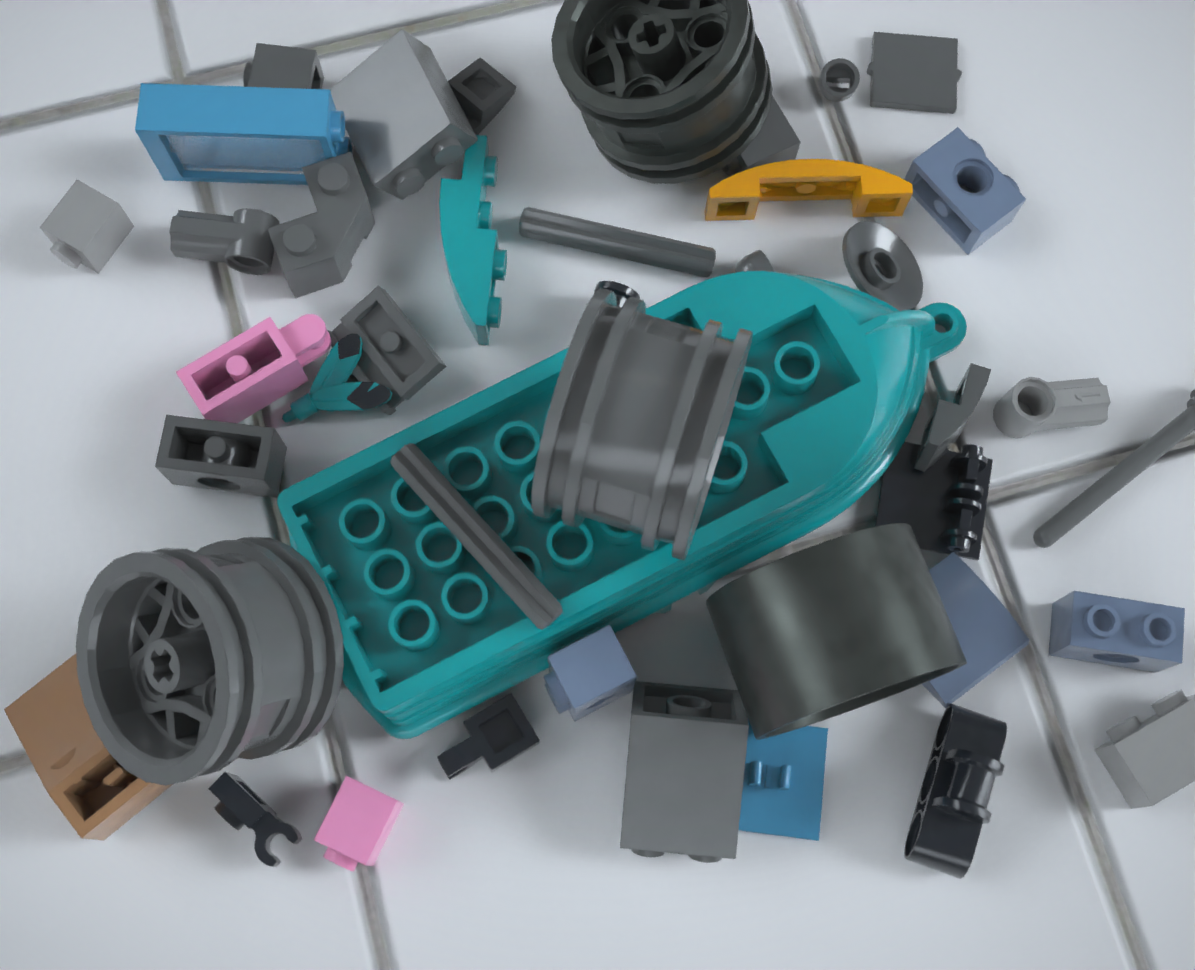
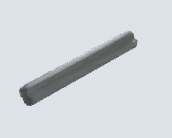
M531 207L524 208L519 221V234L522 237L705 278L710 277L716 259V250L711 247Z
M413 443L405 445L394 454L391 459V465L535 626L539 629H544L551 625L563 611L561 604L425 454Z

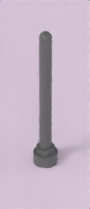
M1195 389L1190 394V400L1187 402V409L1040 526L1033 534L1034 543L1041 548H1048L1193 432L1195 430Z

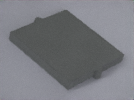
M874 32L872 37V62L869 63L866 71L871 76L870 107L954 114L957 109V82L962 76L961 70L957 69L958 38Z

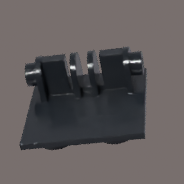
M904 442L894 460L883 473L875 527L906 523L911 526L920 549L947 555L954 552L959 557L978 561L993 459L983 456L984 449L981 446L966 444L962 446L961 453L948 450L934 465L923 472L914 469L920 445Z

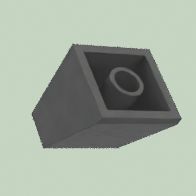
M635 681L620 848L631 849L633 853L643 857H659L665 853L686 854L691 859L704 863L718 862L722 858L736 859L749 729L748 717L738 690Z

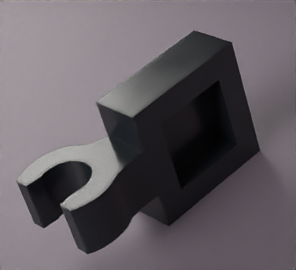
M510 693L463 721V725L470 737L443 752L437 758L449 780L463 773L481 759H484L492 773L538 745L540 740L513 694Z
M224 772L208 788L220 800L214 809L227 823L238 831L244 825L254 830L256 835L254 843L255 853L265 865L277 867L281 863L279 858L270 849V843L274 836L283 834L293 844H299L302 840L300 832L293 825L279 819L276 816L277 813L238 775Z

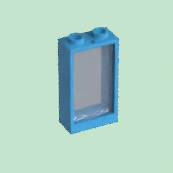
M141 83L135 131L165 181L308 185L302 167L351 152L353 156L351 138L345 137L344 112L336 110L329 89Z

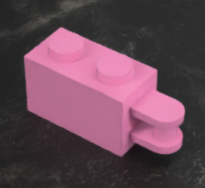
M303 315L281 329H278L271 317L176 371L206 420L239 423L308 382L309 380L302 367L326 354L331 347L332 341L324 321L317 315Z

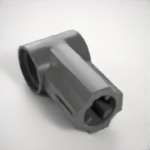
M251 208L238 209L234 212V216L179 210L177 215L172 217L170 225V250L175 257L224 262L236 271L251 275L268 274L271 271L275 251L268 228L279 225L280 222L270 213Z

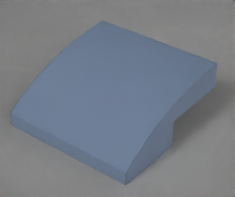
M954 552L929 571L967 664L922 684L945 709L950 703L955 702L1029 644V638L1005 606Z

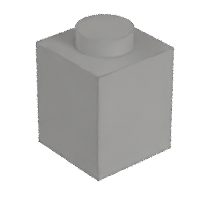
M78 179L40 226V229L53 243L50 251L58 259L75 269L80 264H83L98 274L134 228V225L119 203Z

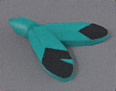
M349 334L335 344L311 385L310 393L290 403L291 410L283 414L282 420L285 423H290L296 418L303 421L319 410L365 411L376 409L391 399V390L376 382L345 383L362 355L363 343L362 338L358 334Z

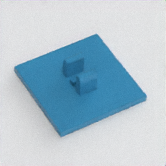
M748 719L749 729L739 831L819 841L828 728L806 726L777 736L756 740Z

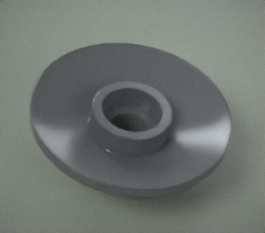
M861 221L849 228L843 238L842 252L847 271L857 288L890 304L899 311L911 310L918 305L923 294L922 275L914 255L903 240L886 226L873 221Z

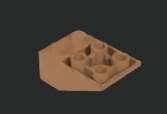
M76 654L4 709L47 793L81 839L104 841L173 785L165 786L143 781L126 771L108 752L94 730L83 702L77 675Z

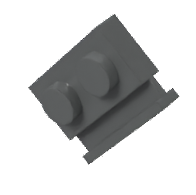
M377 286L340 319L341 323L334 330H328L332 341V348L339 340L349 334H358L362 338V355L352 373L359 382H376L391 390V399L379 407L383 413L392 415L400 403L405 399L409 400L447 367L387 291L380 286Z

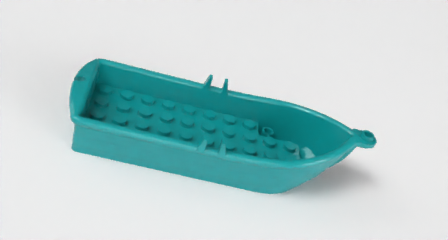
M742 271L707 279L646 308L647 315L699 330H704L710 319L721 322L723 325L721 336L734 340L740 328L753 331L747 362L727 433L695 535L684 561L672 557L673 544L660 540L656 550L650 551L641 548L642 535L589 518H585L582 524L576 528L565 525L562 520V510L559 509L550 518H542L533 514L532 487L540 442L556 383L568 348L284 489L278 496L277 505L288 527L290 546L309 561L324 581L336 607L343 636L344 669L342 681L361 706L382 726L386 733L397 739H411L548 669V656L608 625L611 626L615 634L655 612L665 614L671 610L672 604L696 591H698L699 595L707 592L717 580L823 526L863 496L883 475L900 451L920 409L927 382L929 363L955 350L966 335L967 325L963 314L953 305L942 302L932 303L919 310L899 311L878 298L842 284L819 278L769 271ZM935 324L943 326L947 332H938L935 330ZM409 443L415 444L557 599L563 611L551 625L544 629H539L397 473L391 465V459L395 453Z

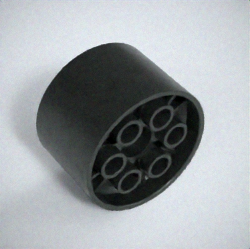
M906 523L888 524L857 531L792 553L733 580L715 591L706 600V606L756 740L787 733L858 709L931 681L967 664L913 530Z

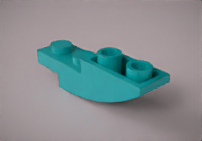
M476 135L478 141L465 150L462 179L441 178L439 200L440 230L449 279L456 302L465 323L477 343L489 345L490 328H499L501 322L502 297H494L496 280L505 281L507 250L499 249L497 230L491 229L492 202L485 201L487 186H496L498 157L489 155L488 137Z

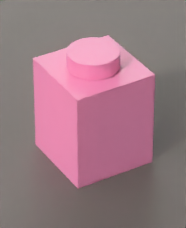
M346 776L314 841L328 847L323 856L325 859L354 872L358 863L365 866H374L404 803Z

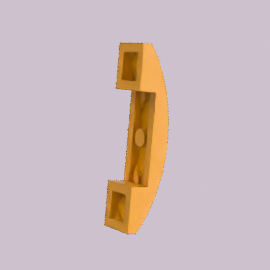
M796 159L773 162L739 172L709 188L704 211L705 221L754 220L758 204L762 201L851 199L853 217L902 216L913 194V187L910 182L896 175L864 164L848 161Z

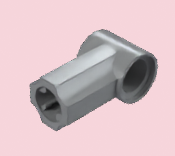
M1028 377L1020 380L996 402L993 409V419L996 427L1003 434L1011 438H1023L1029 436L1033 431L1101 425L1108 420V407L1111 402L1107 385H1103L1099 378L1046 382L1040 378ZM1018 401L1025 403L1030 408L1032 416L1020 409Z

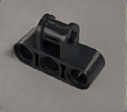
M952 703L946 708L936 733L904 849L905 859L960 879L966 875L975 854L982 824L989 823L992 813L987 810L995 777L1002 775L1005 765L1000 762L1007 735L1006 722Z

